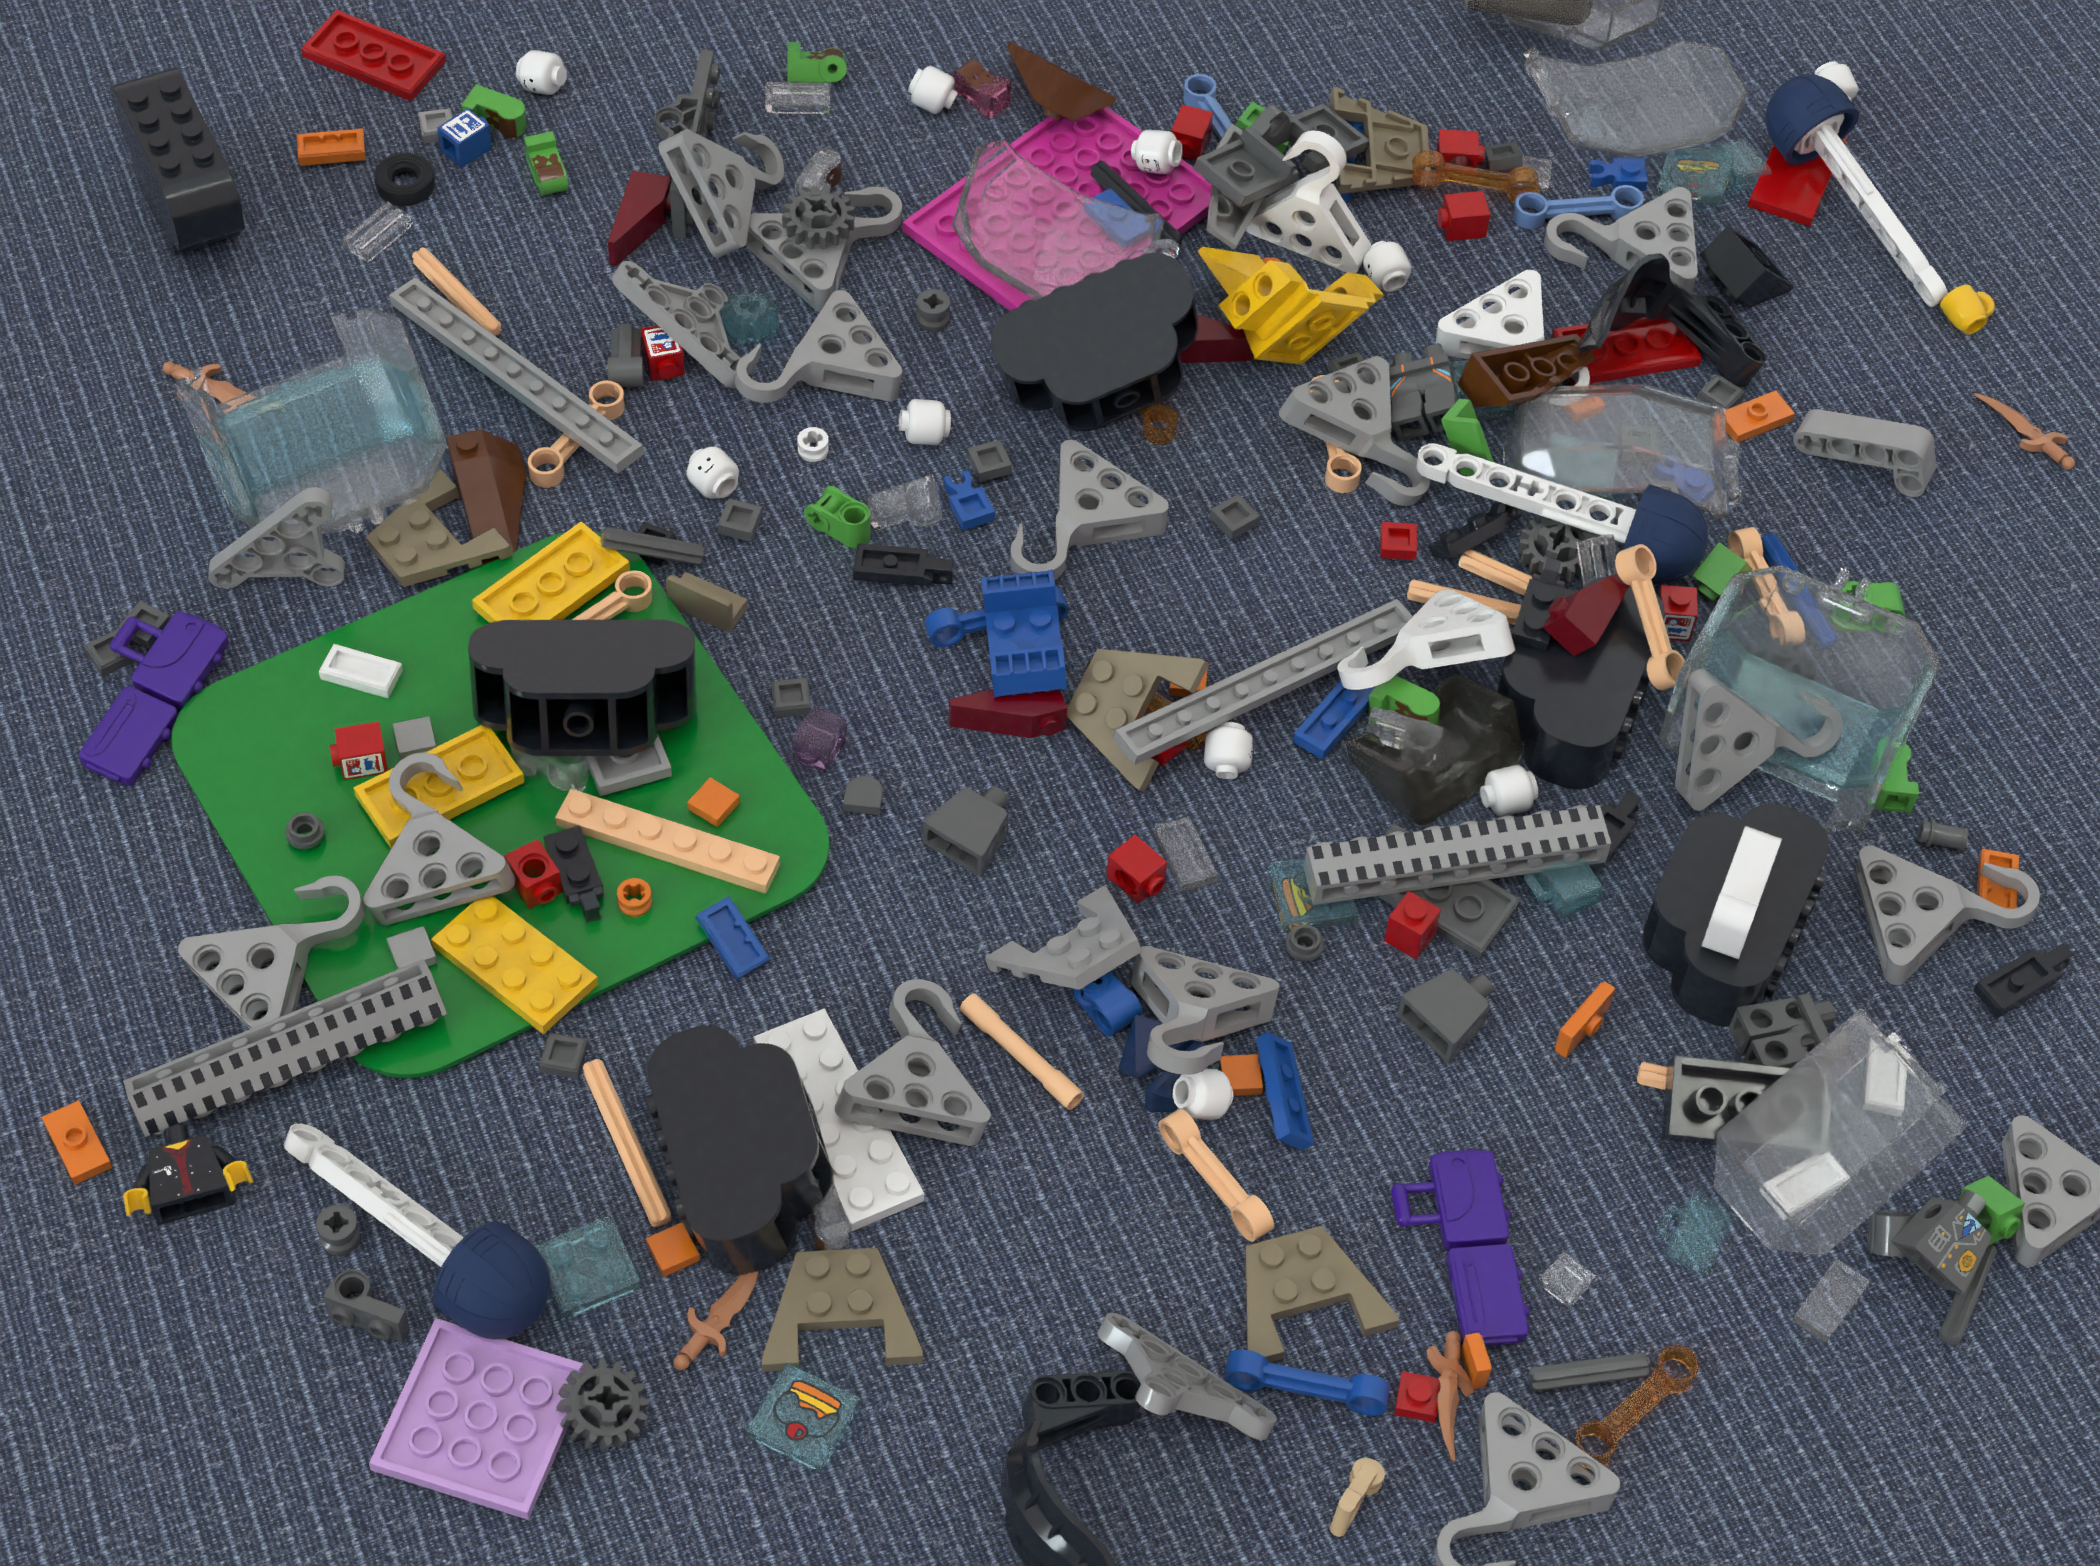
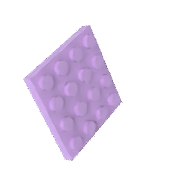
M435 1318L369 1462L371 1471L529 1520L568 1427H561L560 1422L567 1414L556 1411V1406L560 1400L565 1399L558 1392L563 1384H568L566 1378L571 1371L579 1372V1368L583 1363L505 1339H486L456 1324ZM586 1384L580 1388L578 1395H582Z

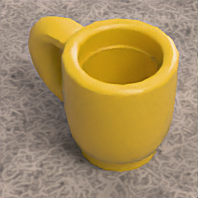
M1962 285L1953 289L1942 299L1940 308L1957 329L1966 335H1970L1986 325L1988 317L1995 310V304L1988 294L1975 292L1970 285Z

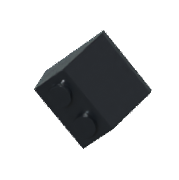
M1728 226L1699 254L1707 264L1704 267L1705 271L1715 281L1721 280L1726 286L1723 292L1736 304L1741 301L1753 307L1788 293L1794 288L1757 243Z

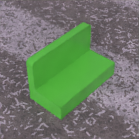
M1458 399L1441 419L1451 449L1457 450V454H1470L1494 462L1471 400ZM1464 467L1459 469L1461 475L1472 476L1475 474L1470 468Z

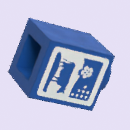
M468 108L437 127L440 151L461 168L492 149L491 127L486 119L481 116L478 117Z

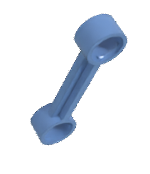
M1205 74L1191 75L1184 83L1183 101L1187 106L1213 112L1212 129L1221 140L1231 121L1215 99L1216 82ZM1202 90V91H1205V92H1207V93H1206V94H1196V93H1194V92H1192V91Z
M1630 185L1616 187L1612 191L1611 196L1546 200L1541 194L1525 192L1516 199L1513 220L1518 226L1530 230L1540 228L1545 223V219L1553 218L1563 213H1577L1583 216L1610 214L1612 218L1617 220L1641 207L1644 196L1638 188ZM1626 201L1633 204L1634 206H1624L1619 204L1618 202ZM1531 208L1539 213H1528L1522 209Z

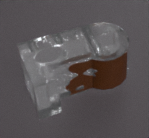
M829 148L816 151L795 182V196L798 197V189L811 192V186L813 185L816 186L817 191H822L825 186H829V192L831 193V187L836 186L842 178L841 155Z
M815 1178L816 1183L819 1187V1178ZM832 1180L828 1194L818 1205L812 1208V1214H810L814 1225L815 1247L818 1251L848 1249L850 1244L849 1221Z

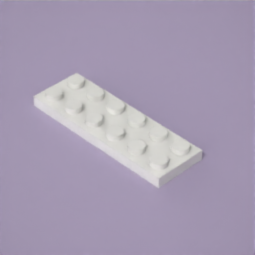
M825 1008L753 1037L754 1044L767 1043L776 1045L784 1049L793 1058L813 1103L832 1167L834 1180L831 1194L851 1232L924 1202V1192L890 1129L843 1120L835 1113V1105L845 1080L858 1072V1069ZM860 1104L863 1111L870 1115L881 1113L879 1108Z

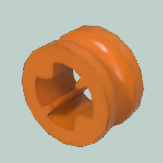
M631 878L619 885L617 889L618 906L623 914L630 917H638L650 910L652 893L649 884L642 879ZM641 894V900L633 898L628 901V895L636 897Z

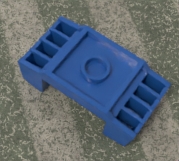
M1053 570L981 577L994 698L1004 695L1014 696L1022 693L1032 694L1033 692L1040 691L1049 692V690L1058 689L1067 690Z

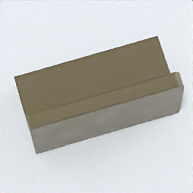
M687 572L681 578L669 575L666 579L667 597L670 598L677 610L729 633L748 609V599Z

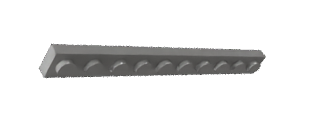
M414 277L389 295L392 306L615 472H621L644 455L643 445L417 278Z
M1398 599L1393 600L1115 730L1113 740L1130 761L1136 765L1337 670L1338 664L1344 658L1350 656L1361 647H1364L1367 656L1394 643L1400 630L1413 616Z

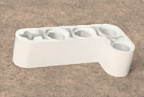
M1745 826L1714 908L1702 947L1739 959L1779 849L1781 838Z

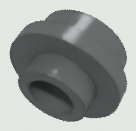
M298 813L289 820L286 826L285 834L287 841L298 849L312 848L318 845L324 837L323 823L311 813Z
M1303 924L1295 927L1288 933L1285 947L1289 955L1294 959L1312 961L1321 955L1324 940L1315 927ZM1306 943L1309 945V947H1304L1299 944Z

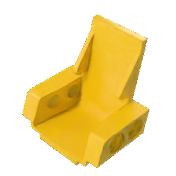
M1202 247L1197 251L1229 295L1218 306L1235 329L1244 330L1253 356L1259 360L1297 365L1304 364L1384 296L1368 276L1362 274L1346 273L1325 290L1320 291L1309 289L1307 283L1289 263L1270 260L1265 264L1259 255Z

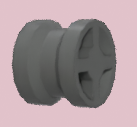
M928 289L919 294L916 318L920 328L929 332H939L949 325V296L938 289Z
M339 1204L331 1205L323 1209L316 1220L317 1233L320 1244L326 1252L331 1255L341 1256L350 1253L358 1246L361 1238L356 1214L351 1208Z

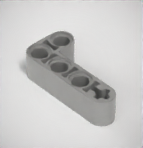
M1813 409L1807 412L1793 437L1796 448L1808 455L1893 469L1896 488L1899 492L1909 497L1921 496L1936 470L1933 435L1927 429L1916 425Z

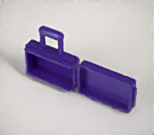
M177 611L164 630L143 622L137 617H129L111 641L110 649L114 653H119L140 663L131 676L133 687L126 686L122 689L79 751L81 764L85 768L112 781L120 782L127 786L133 785L142 771L151 767V758L163 740H168L171 737V729L178 716L177 709L181 710L196 692H200L203 689V682L214 665L222 662V654L229 645L228 635L222 630V627L182 611ZM138 629L157 638L146 656L126 647Z
M1479 1149L1447 1151L1431 1156L1428 1166L1431 1182L1396 1183L1392 1186L1391 1195L1396 1221L1401 1227L1439 1223L1443 1246L1446 1251H1449L1446 1263L1462 1343L1464 1342L1465 1335L1474 1333L1482 1335L1485 1346L1523 1342L1526 1340L1529 1332L1526 1317L1530 1314V1308L1527 1304L1523 1303L1519 1280L1523 1277V1272L1520 1268L1516 1267L1512 1247L1506 1244L1509 1238L1507 1221L1510 1219L1511 1213L1507 1208H1504L1500 1189L1504 1178L1500 1173H1497L1494 1154L1489 1150L1480 1151ZM1433 1192L1437 1213L1411 1215L1407 1193Z

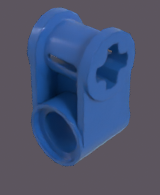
M1111 971L1080 990L1074 989V999L1077 1004L1088 1013L1098 1028L1109 1037L1114 1036L1131 1024L1135 1014L1139 1016L1143 1014V1009L1137 997Z

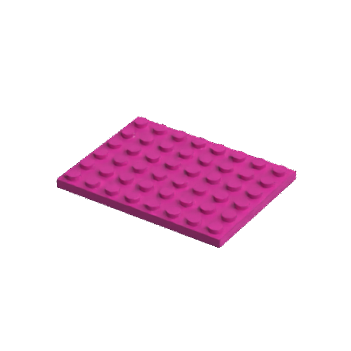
M1105 107L1075 121L1064 116L1061 117L1060 121L1047 117L902 222V232L1011 311L1027 300H1037L1051 294L1054 289L1060 286H1070L1082 281L1088 274L1094 272L1101 273L1108 270L1121 260L1134 259L1148 253H1158L1165 248L1151 233V236L1124 249L1084 211L1085 201L1106 190L1091 176L1093 164H1097L1100 160L1105 161L1180 234L1185 233L1208 215L1212 184L1207 182L1201 174L1193 169V166L1183 159L1168 174L1142 172L1138 168L1136 160L1132 159L1131 147L1132 143L1138 140L1139 135L1143 131L1110 108Z

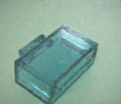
M1746 138L1711 144V148L1725 173L1722 174L1719 171L1720 180H1728L1734 192L1754 189L1760 176L1771 174V168ZM1712 173L1714 179L1719 180L1718 175L1716 173Z
M1578 852L1579 859L1576 861L1566 862L1562 858L1550 866L1542 868L1540 872L1525 874L1523 877L1538 901L1545 903L1546 900H1549L1561 918L1600 903L1603 885L1580 852Z
M1693 1191L1689 1195L1683 1209L1677 1208V1205H1667L1655 1230L1668 1240L1662 1257L1699 1274L1708 1276L1735 1213L1697 1191ZM1673 1213L1680 1217L1673 1233L1670 1234L1666 1229Z

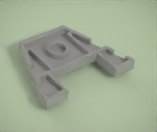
M1102 886L1077 901L1080 914L1086 917V919L1080 921L1075 929L1063 936L1050 939L1047 942V946L1035 953L1011 941L987 955L985 960L988 969L992 972L999 973L1001 968L1010 969L1012 975L1025 978L1030 974L1039 975L1044 983L1080 990L1142 951L1136 935L1108 888Z

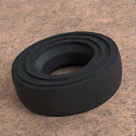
M397 153L383 159L375 169L374 181L379 196L390 204L397 206L415 205L427 199L434 190V170L430 162L418 154ZM403 173L417 176V180L409 185H397L392 182L393 177Z

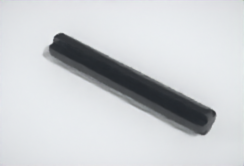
M1100 160L1097 164L1092 165L1091 176L1106 190L1111 188L1152 227L1151 233L1167 249L1174 251L1182 245L1183 235L1105 161Z

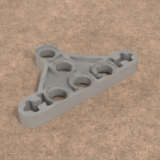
M631 261L622 262L612 275V282L615 287L722 384L730 388H736V366L741 357L730 348L720 316L721 311L728 303V298L724 291L710 283H706L699 289L693 290L656 280L637 264Z
M316 487L301 491L214 556L209 564V582L218 588L229 589L238 586L250 577L303 576L321 586L332 587L341 584L344 580L345 562L342 557L324 548L320 525L331 517L332 495L327 490ZM285 520H296V521H299V522H301V523H299V524H289V523H286V522H284V521H285ZM262 537H274L278 540L270 541L262 539ZM291 553H304L307 556H295ZM239 554H252L255 557H244ZM321 568H332V569H335L336 571H331V572H329V571H323V570H320V569H321Z
M1107 1313L1097 1334L1103 1342L1125 1356L1141 1383L1135 1398L1142 1407L1158 1415H1167L1176 1409L1227 1422L1244 1434L1258 1440L1268 1438L1277 1418L1267 1407L1127 1317L1117 1313Z

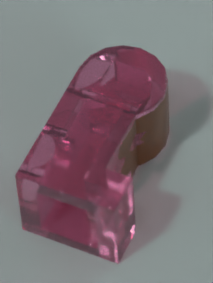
M970 60L951 73L950 76L954 78L953 88L989 119L1010 106L1011 81L1003 75L998 78L989 71L987 72L977 60ZM994 98L997 99V101H998L995 105H994Z

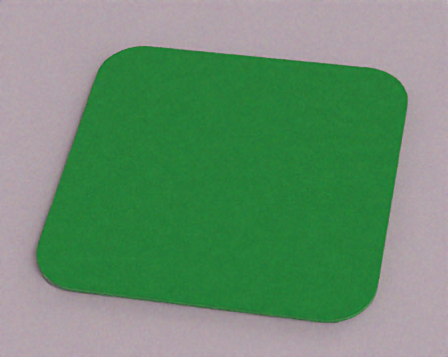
M595 532L601 538L602 533ZM564 533L544 538L512 552L513 556L503 560L498 558L221 679L195 694L181 709L172 731V750L176 763L272 926L325 922L341 917L348 908V897L335 894L327 898L300 900L294 889L314 883L326 876H342L352 881L364 897L391 850L354 793V787L378 775L343 780L341 766L333 767L329 745L337 744L334 729L379 721L387 767L390 770L400 762L393 723L429 716L436 747L480 726L481 724L473 716L468 646L473 632L489 622L473 609L472 599ZM617 551L629 561L630 571H641L650 577L653 600L650 606L643 611L629 612L624 610L611 620H669L681 623L691 630L638 554ZM616 581L563 620L574 619L615 592ZM630 587L625 589L623 593L629 596H637L646 590L641 587ZM695 634L696 714L688 723L680 727L658 731L659 738L671 765V777L600 796L585 756L527 755L510 746L507 741L506 731L493 730L523 772L525 782L449 820L502 856L537 839L545 848L543 836L566 830L556 826L555 817L570 789H574L780 856L779 869L767 893L764 894L583 835L603 884L604 897L597 899L600 905V920L586 923L580 905L571 906L567 904L563 893L557 895L548 903L538 904L528 909L514 886L507 892L493 895L597 976L598 985L574 1007L710 942L695 917L701 911L727 896H730L748 924L807 893L819 880L827 865L829 834L823 817ZM333 644L402 663L403 672L389 698L321 680L319 670ZM710 777L740 795V804L718 828L687 808L689 799ZM302 812L315 815L324 826L322 841L309 849L293 847L287 841L285 834L289 820L294 815ZM481 872L474 874L472 877L479 875ZM631 878H639L646 881L652 893L650 910L638 917H630L623 914L618 906L617 889L623 881ZM489 881L472 885L470 887L472 889H482L489 883ZM443 883L436 885L435 888L441 886ZM452 891L433 896V898L437 900L446 899L451 895ZM641 894L636 897L628 895V901L633 898L641 900ZM474 901L386 926L378 924L365 905L364 918L354 932L343 938L316 944L310 949L303 980L316 1002H319L397 970V967L388 947L387 938L424 926L432 945L431 939ZM415 902L398 906L396 908L398 910H408L415 904ZM433 948L437 964L428 966L433 976L447 1014L440 1016L436 1022L428 1026H416L406 1030L394 1040L388 1042L379 1041L369 1045L359 1054L352 1056V1058L365 1068L385 1076L396 1078L425 1077L447 1070L533 1028V1026Z

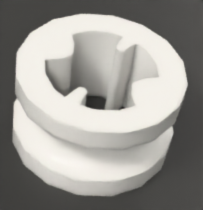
M809 427L799 433L797 437L798 454L803 460L818 462L827 456L828 435L824 430L817 427ZM815 442L816 447H810V443Z

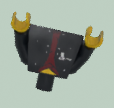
M173 1125L164 1131L163 1135L166 1144L154 1147L149 1151V1163L141 1167L133 1188L124 1193L123 1199L126 1216H131L133 1211L141 1209L144 1210L145 1214H150L152 1208L157 1225H162L234 1205L231 1192L236 1190L235 1185L243 1181H248L251 1184L253 1179L245 1161H238L221 1146H211L206 1136L199 1135L190 1138L186 1126Z

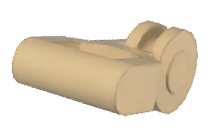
M1361 1458L1353 1464L1349 1476L1350 1486L1339 1500L1330 1526V1531L1333 1535L1338 1537L1344 1536L1352 1524L1365 1495H1372L1380 1490L1385 1477V1471L1376 1460Z

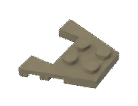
M1333 87L1329 95L1330 109L1344 120L1363 123L1364 136L1370 140L1365 151L1366 166L1346 163L1335 180L1337 191L1342 194L1427 184L1432 176L1427 125L1391 110L1386 114L1372 108L1370 101L1361 97L1358 101L1343 95L1344 90Z
M442 470L437 471L366 536L369 548L403 587L448 575L447 569L465 564L469 568L481 566V560L499 555V559L503 560L513 556L510 545L495 528L461 545L432 513V511L460 497L457 486Z
M1097 648L1067 707V717L1135 788L1145 792L1159 762L1149 758L1134 765L1113 740L1115 730L1143 717L1162 679L1195 693L1209 663L1199 658Z
M1322 1226L1247 1245L1245 1248L1247 1350L1263 1355L1268 1360V1363L1283 1359L1285 1353L1273 1320L1348 1300L1350 1302L1363 1337L1398 1328L1400 1321L1398 1315Z
M878 1248L796 1252L762 1356V1372L799 1370L798 1331L882 1326L884 1327L886 1365L923 1363V1350Z

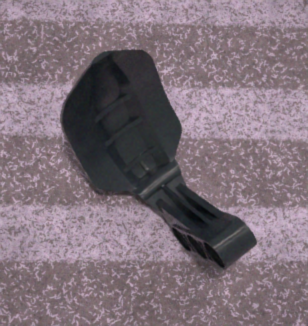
M1661 253L1649 254L1641 258L1626 275L1617 278L1610 284L1594 306L1588 328L1576 346L1580 354L1590 350H1597L1608 338L1610 331L1620 330L1644 317L1650 320L1664 319L1672 321L1713 360L1731 383L1739 387H1747L1767 360L1763 350L1723 300L1714 295H1691L1670 278L1669 261Z
M1114 1371L1044 1375L1033 1380L1022 1407L1025 1430L1016 1438L1008 1451L1003 1463L1000 1480L1002 1501L1006 1510L1005 1527L1013 1548L1025 1566H1117L1112 1555L1100 1540L1061 1501L1046 1478L1038 1450L1098 1427L1123 1426L1134 1421L1141 1406L1135 1398L1141 1385L1135 1373Z

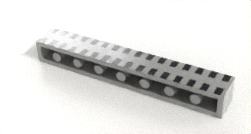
M1577 805L1568 810L1555 812L1542 810L1528 816L1514 817L1508 815L1493 821L1479 823L1477 821H1467L1458 826L1444 828L1431 826L1417 832L1405 833L1396 831L1387 836L1375 838L1356 837L1347 842L1333 844L1321 842L1313 847H1307L1303 867L1313 905L1605 863L1612 843L1600 805L1590 807Z
M423 959L128 1078L123 1083L144 1136L164 1134L165 1129L191 1118H203L211 1114L215 1108L230 1102H242L248 1099L252 1093L267 1087H279L298 1074L318 1071L325 1067L328 1062L343 1056H355L369 1045L379 1041L388 1042L394 1040L402 1032L416 1026L424 1027L433 1024L440 1016L447 1014L433 976Z

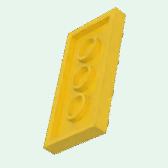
M579 522L472 599L473 609L489 623L501 620H563L614 583L621 574L630 571V564L616 550L603 548L600 542L601 538L583 522Z
M480 725L426 752L434 754L444 761L448 770L460 782L463 791L442 781L435 773L421 772L414 775L408 781L405 792L429 807L438 810L440 815L450 820L525 781L523 772L493 730ZM393 768L354 787L355 797L391 849L406 823L412 818L397 804L390 792L389 777Z
M494 896L475 900L431 939L432 947L542 1034H545L598 985V978L594 973Z

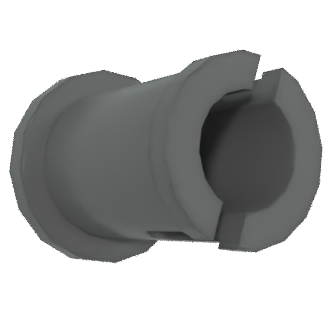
M1930 818L1928 821H1921L1917 840L1924 843L1925 847H1930L1933 844L1962 851L1966 846L1968 829L1967 827L1962 828L1936 823L1934 818Z

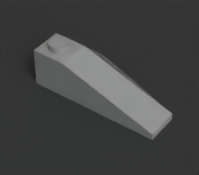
M1231 123L1216 149L1239 140L1243 131ZM1212 184L1206 231L1234 250L1264 197L1239 207Z

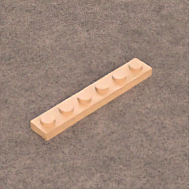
M570 789L555 817L556 826L570 829L580 826L583 835L764 894L767 893L780 866V856L574 789Z

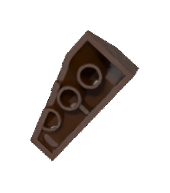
M1011 41L1009 42L1007 48L1033 100L1045 107L1042 113L1058 121L1061 120L1062 116L1075 121L1114 104L1116 97L1092 84H1088L1080 77L1060 68L1043 57Z
M1577 334L1472 353L1457 384L1475 407L1504 406L1531 401L1592 363L1596 356L1591 350L1583 354L1578 352L1576 346L1581 338Z
M481 429L447 436L450 465L471 538L474 539L495 528L510 545L511 551H517L520 515L523 508V491L527 476L519 446ZM499 555L481 560L482 565L498 559Z

